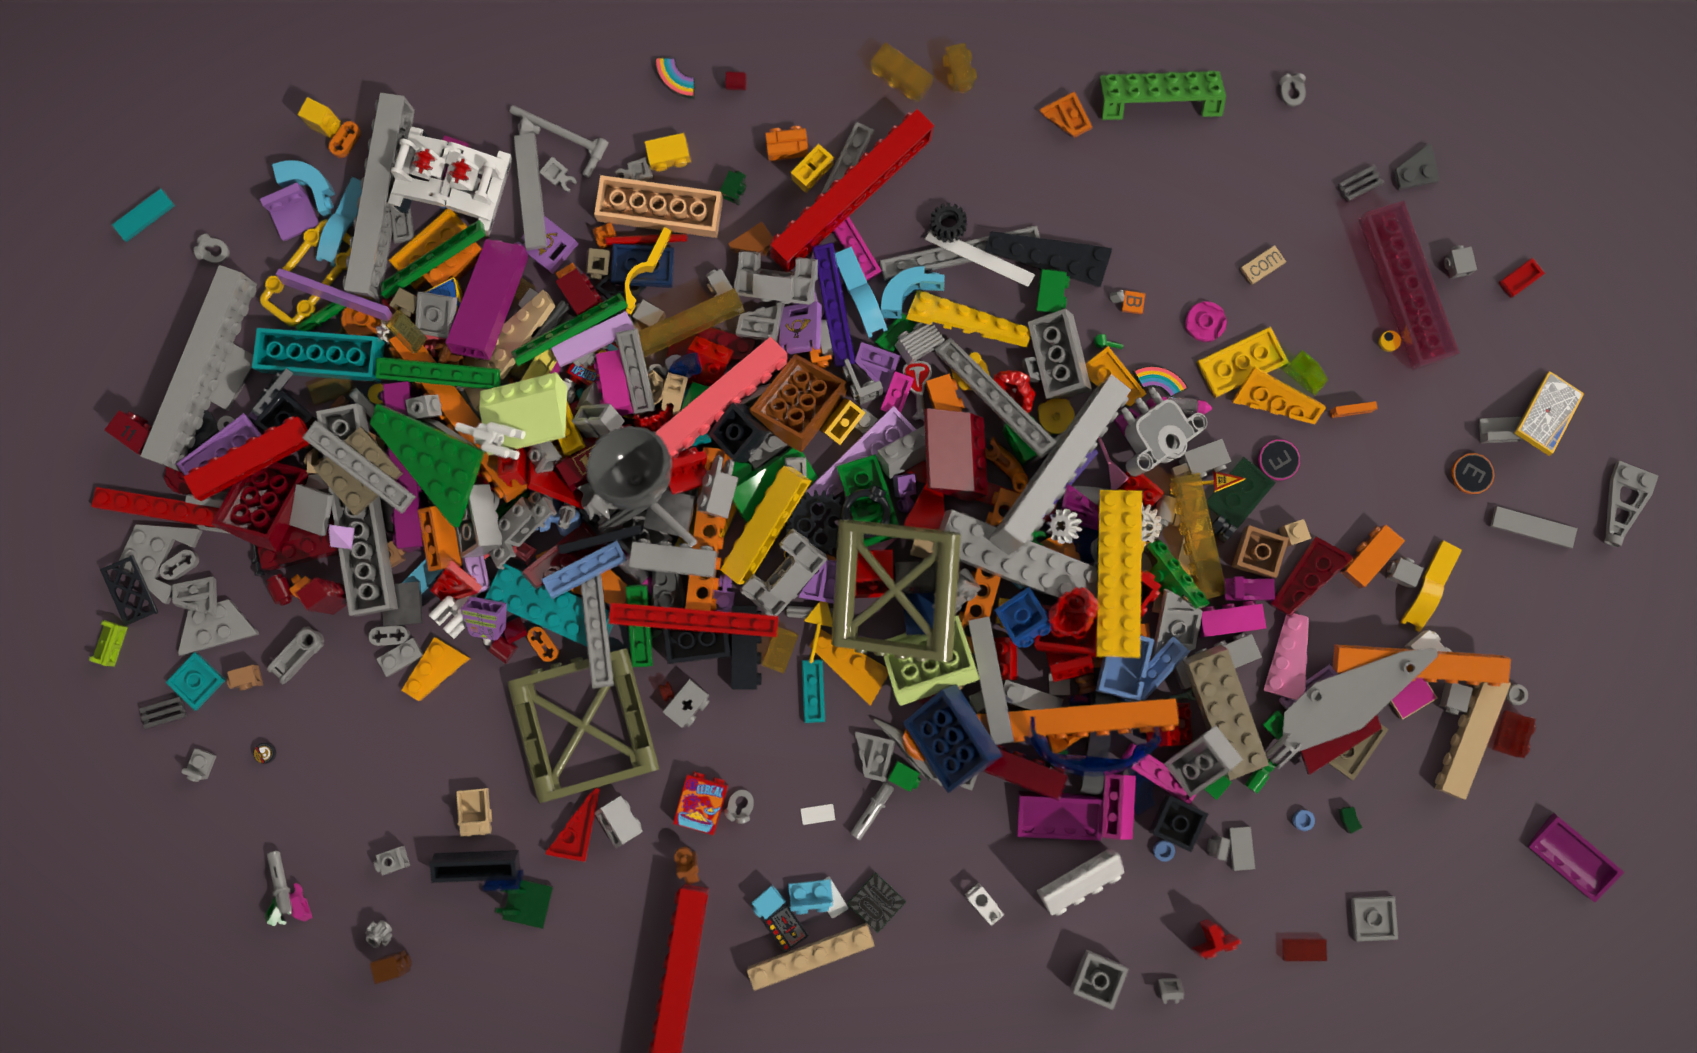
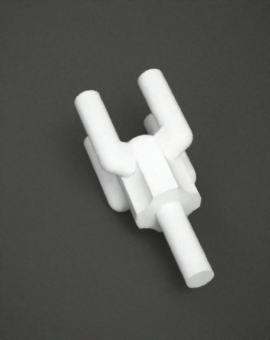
M459 422L455 426L456 431L472 435L474 442L480 444L483 451L515 460L519 458L520 453L518 451L502 447L501 445L504 441V435L524 439L525 431L493 422L488 424L480 423L477 428Z
M481 592L471 595V597H477ZM446 596L429 614L439 626L451 614L454 616L443 627L453 639L466 627L461 608L470 596L455 600L452 596Z

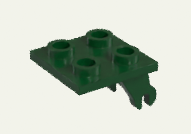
M517 878L516 880H511L510 886L500 887L499 891L507 892L508 898L506 906L495 908L494 913H502V920L541 929L544 928L553 886Z

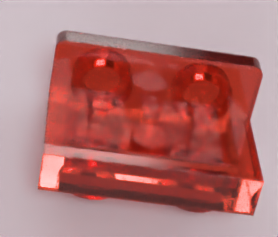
M1504 710L1493 751L1515 758H1525L1530 751L1531 746L1529 742L1531 735L1536 730V718Z

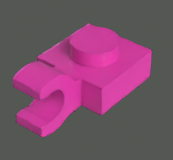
M295 883V892L291 894V891L289 892L292 905L291 913L294 918L307 921L313 918L307 899L303 897L302 886Z

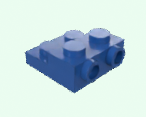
M1030 587L995 609L1013 643L1019 648L1021 646H1030L1034 642L1033 638L1039 634L1044 636L1051 631L1048 613L1041 606Z

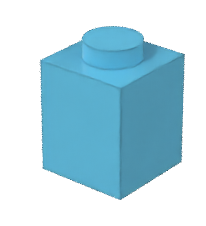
M771 885L753 900L752 904L754 907L752 909L759 918L763 916L766 920L786 900Z

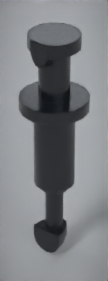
M253 544L254 559L251 560V563L256 564V572L254 574L255 576H263L265 571L261 568L258 546Z

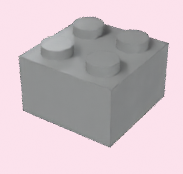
M1085 949L1070 990L1073 994L1113 1010L1128 968L1125 965Z

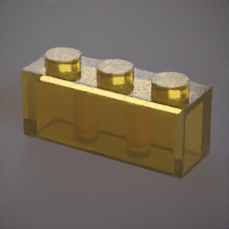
M886 42L871 60L873 73L878 77L883 76L895 89L899 88L904 91L905 96L910 100L915 99L920 102L933 85V75Z

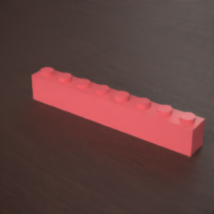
M769 337L655 432L663 439L671 458L678 457L684 448L687 449L693 445L697 437L705 435L710 430V426L721 418L732 403H741V400L746 396H751L760 384L767 383L773 373L777 370H782L788 362L787 352L775 340Z

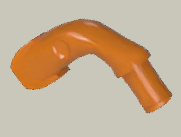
M993 436L990 441L993 448L988 450L985 447L986 458L1000 468L1012 480L1015 491L1021 493L1027 486L1028 476L1019 461Z

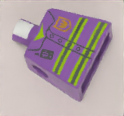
M470 596L461 608L469 634L474 637L483 638L485 645H492L506 628V603Z

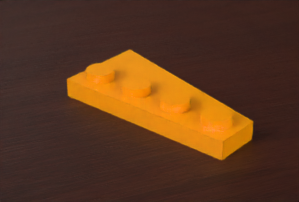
M1255 366L1232 400L1235 404L1247 405L1250 408L1262 409L1277 415L1281 414L1314 425L1326 409L1324 404Z
M820 629L815 653L871 706L889 675L887 667L863 653L855 652V649L831 645L832 635ZM814 639L812 640V642H811V644H810V646H809L811 649H812V645H813Z

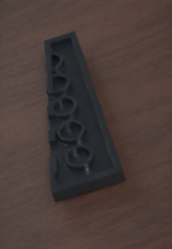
M991 231L984 251L1038 269L1067 272L1066 276H1070V279L1100 288L1112 248Z

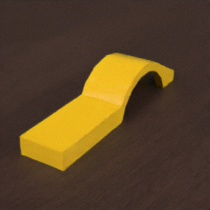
M666 227L663 228L647 262L634 266L627 274L624 293L625 301L628 305L626 312L629 315L632 314L636 306V299L632 296L629 285L638 274L654 271L671 237L672 230Z
M1444 540L1440 542L1422 577L1423 585L1412 606L1404 613L1400 623L1406 624V622L1417 626L1415 631L1420 632L1441 600L1444 585L1462 551L1461 549Z

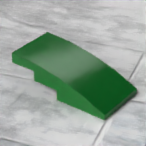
M790 447L780 456H774L761 468L754 469L736 484L732 502L746 523L751 520L755 514V508L766 496L765 492L775 481L777 472L785 466V458L805 457L803 452L801 453ZM806 458L807 478L812 483L818 477Z
M876 454L837 466L846 498L854 491L870 489L872 484L887 491L885 498L891 509L889 524L899 525ZM869 497L857 499L850 507L853 520L880 523L883 512L880 504ZM877 535L872 538H863V544L868 547L897 537Z

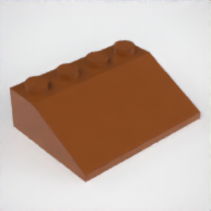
M795 354L750 408V413L781 441L802 453L846 397L847 382Z

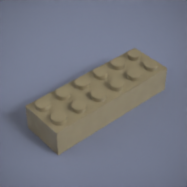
M1218 645L1182 659L1207 731L1217 726L1243 759L1224 776L1229 780H1233L1268 766L1267 757L1229 650L1222 645Z

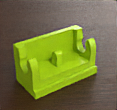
M104 620L101 622L103 629L94 655L89 657V661L115 667L128 627Z

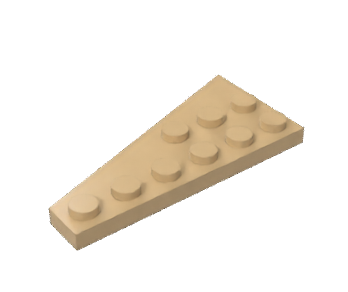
M542 290L503 324L490 360L467 356L464 359V365L501 369L500 380H504L516 363L511 351L530 342L533 339L531 335L535 329L543 325L555 308V304L549 294ZM463 387L474 409L480 412V391L487 389Z

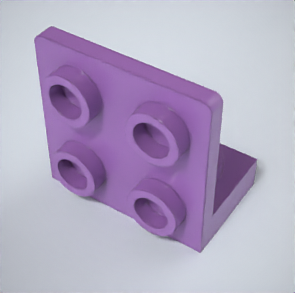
M298 183L260 199L263 207L271 213L283 241L305 233L308 229H314L319 224L306 190Z

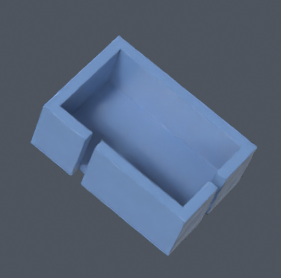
M1140 636V658L1103 657L1095 691L1135 702L1140 701L1144 682H1137V679H1144L1146 677L1154 639Z

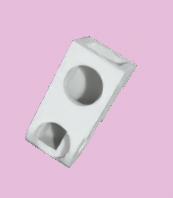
M977 883L965 893L967 899L991 926L1004 916L998 905L980 883Z

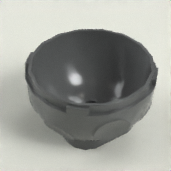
M631 426L615 429L599 438L590 452L586 466L588 483L595 494L609 505L622 510L633 511L657 503L670 483L672 470L671 455L663 439L655 432Z

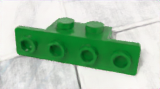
M1161 540L1154 541L1153 543L1150 542L1147 547L1158 562L1149 572L1155 576L1154 580L1162 585L1158 589L1163 595L1164 589H1168L1182 598L1186 596L1195 609L1208 606L1209 601L1205 594L1199 590L1192 577L1185 572L1180 562L1174 558L1167 545Z

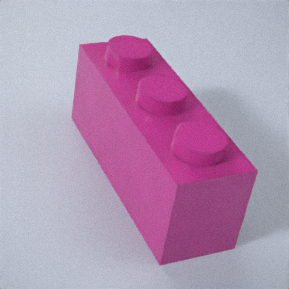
M620 349L596 354L597 362H594L596 374L600 375L597 386L599 393H603V399H600V404H611L620 416L632 414L633 408Z
M1256 601L1243 602L1241 607H1235V603L1222 605L1223 609L1215 610L1214 606L1202 608L1203 613L1199 627L1200 638L1266 629L1263 604H1256Z
M1105 774L1102 838L1133 839L1136 776Z

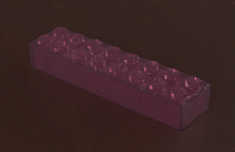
M1405 201L1366 212L1358 220L1412 369L1416 370L1458 355L1460 353Z

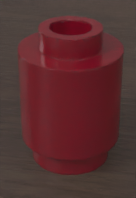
M277 574L266 580L268 584L266 587L275 604L284 606L293 601L294 595L289 590L291 587L286 577H283L282 574Z

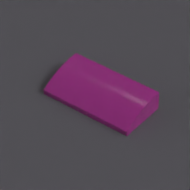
M1018 791L1017 837L1101 841L1104 799L1102 795L1062 793L1060 801L1036 792Z
M1555 813L1546 820L1528 845L1529 848L1593 902H1596L1625 873Z

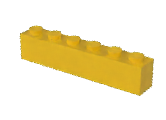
M783 466L777 472L775 481L765 492L766 496L757 505L755 514L746 523L744 532L735 541L731 553L724 559L723 566L720 569L724 574L737 584H744L752 574H755L811 483L810 479L793 467Z

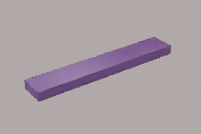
M278 269L276 273L281 283L389 323H391L394 317L387 306L284 269Z

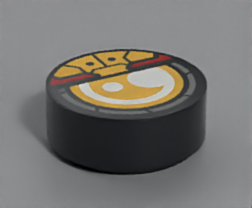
M260 743L253 751L254 759L261 764L270 763L276 757V748L270 743Z

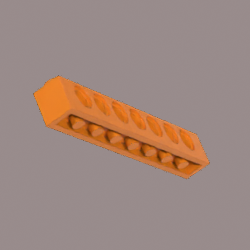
M703 447V451L707 455L706 470H711L714 458L719 455L723 458V471L726 460L731 458L723 449ZM703 486L699 487L698 497L702 492ZM696 509L693 537L697 540V543L692 546V549L708 546L713 547V551L719 554V549H723L724 537L720 536L721 529H725L726 518L708 516ZM709 526L715 528V533L711 537H707L704 534L705 529ZM718 554L715 578L689 575L685 609L716 611L717 599H714V590L718 591L719 578H716V572L721 569V558L718 557ZM700 588L708 589V596L704 599H700L697 595Z
M1000 488L998 492H994L991 502L995 504L993 512H988L986 523L991 526L999 525L1004 518L998 512L999 507L1007 506L1010 510L1020 496V493ZM976 568V572H971L978 585H984L987 588V593L983 597L976 595L972 600L965 602L964 612L960 611L959 614L963 630L969 625V620L984 617L990 618L1001 577L993 574L985 577L981 569ZM973 605L981 607V614L977 617L972 616L970 613V608ZM966 636L970 651L975 654L972 637Z

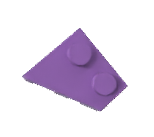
M861 342L855 362L875 382L880 381L883 391L887 392L901 355Z
M827 560L802 589L799 598L834 603L836 561Z

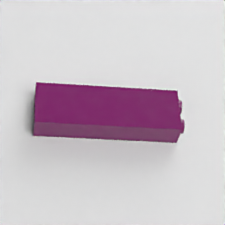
M485 240L446 340L451 353L485 360L491 359L529 258L525 247L521 244H510L500 240Z

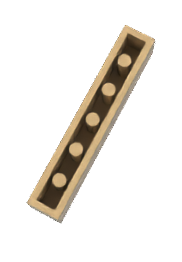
M1480 682L1479 685H1473L1474 690L1467 712L1459 718L1457 734L1455 733L1451 739L1450 744L1452 746L1449 753L1443 759L1444 767L1442 772H1439L1436 777L1435 783L1437 785L1435 789L1455 798L1466 800L1511 683H1501V686L1487 685L1488 682Z
M866 922L748 966L747 972L755 991L873 947L874 941Z

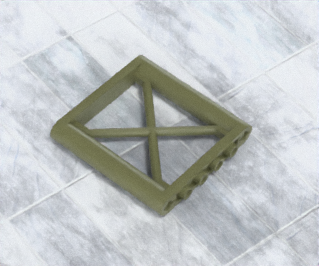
M839 520L831 645L855 649L857 653L872 651L878 656L893 654L895 658L899 659L914 657L916 661L921 662L927 661V659L951 661L961 533L856 520ZM864 533L934 541L933 553L895 584L863 544ZM859 551L889 590L854 619L857 556ZM938 560L932 630L901 590ZM895 596L926 634L927 646L857 636L858 626Z
M628 648L610 652L613 681H615L632 748L589 724L610 686L599 689L582 720L536 693L534 684L589 669V659L583 660V657L570 660L571 664L563 666V663L551 665V669L543 671L542 668L532 670L529 676L507 682L538 804L660 769ZM534 703L577 727L553 771ZM584 732L629 756L633 767L632 769L561 788L559 781L562 770Z

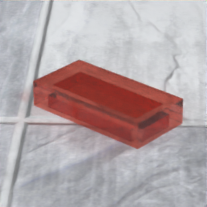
M1325 938L1282 939L1284 961H1327V939Z

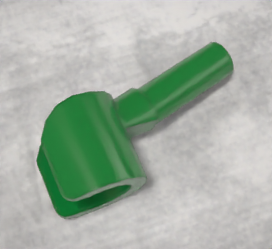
M1104 334L1097 335L1094 338L1097 348L1109 346L1123 349V344L1107 341Z

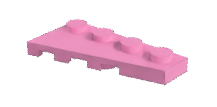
M1295 613L1291 616L1286 615L1264 686L1265 692L1296 701L1305 693L1309 618L1307 616Z

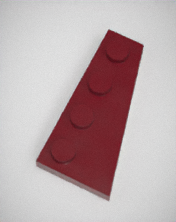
M678 318L666 357L679 355L686 359L688 348L695 337L698 336L733 350L734 353L731 361H742L754 351L756 340L739 337L732 333Z
M583 522L578 528L574 529L526 568L522 575L537 589L544 586L541 579L602 549L606 545L603 544L568 554L559 553V545L597 536Z
M1315 537L1275 597V600L1271 603L1272 607L1291 616L1353 559V556Z
M1377 714L1362 729L1301 750L1300 754L1307 774H1312L1381 730L1382 727Z

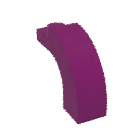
M1244 577L1225 579V599L1229 601L1275 600L1274 579H1244Z

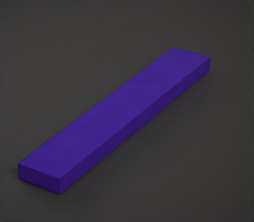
M828 243L814 246L813 252L815 259H818V278L835 367L845 366L844 360L849 359L851 365L856 364L834 244Z

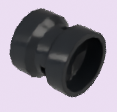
M1219 515L1207 530L1212 534H1216L1218 539L1225 543L1237 527L1229 524L1224 516Z

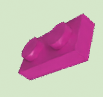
M894 371L880 410L887 412L894 406L901 413L914 378Z

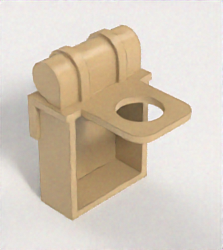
M489 788L457 791L460 835L470 837L472 835L491 834L492 810L489 803Z

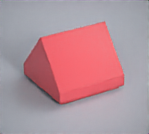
M525 542L519 547L513 545L512 547L516 555L515 559L528 566L536 553V549Z

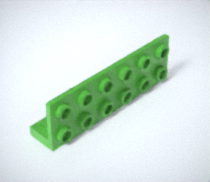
M1219 71L1130 73L1100 76L1104 98L1102 108L1103 120L1123 119L1125 103L1203 100L1202 117L1223 116L1226 94Z

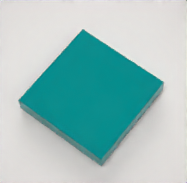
M194 652L165 683L194 711H197L226 679L198 652Z

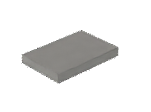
M235 344L232 352L226 354L224 360L226 362L225 370L222 373L219 372L217 377L218 387L214 392H211L209 397L211 402L227 411L231 408L253 371V354Z

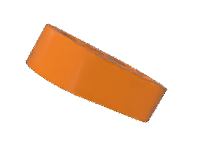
M352 121L345 122L330 141V152L337 158L346 157L361 136L360 128ZM348 129H350V130L353 129V130L355 131V133H354V134H351V133L348 134L347 130H348ZM337 145L342 146L343 150H337L335 147Z
M541 627L531 628L528 631L527 639L539 657L546 662L555 661L559 656V649L546 630ZM535 631L538 633L542 632L540 636L543 641L542 644L538 640H533ZM546 645L548 649H554L552 658L549 656L545 657L546 650L543 646Z

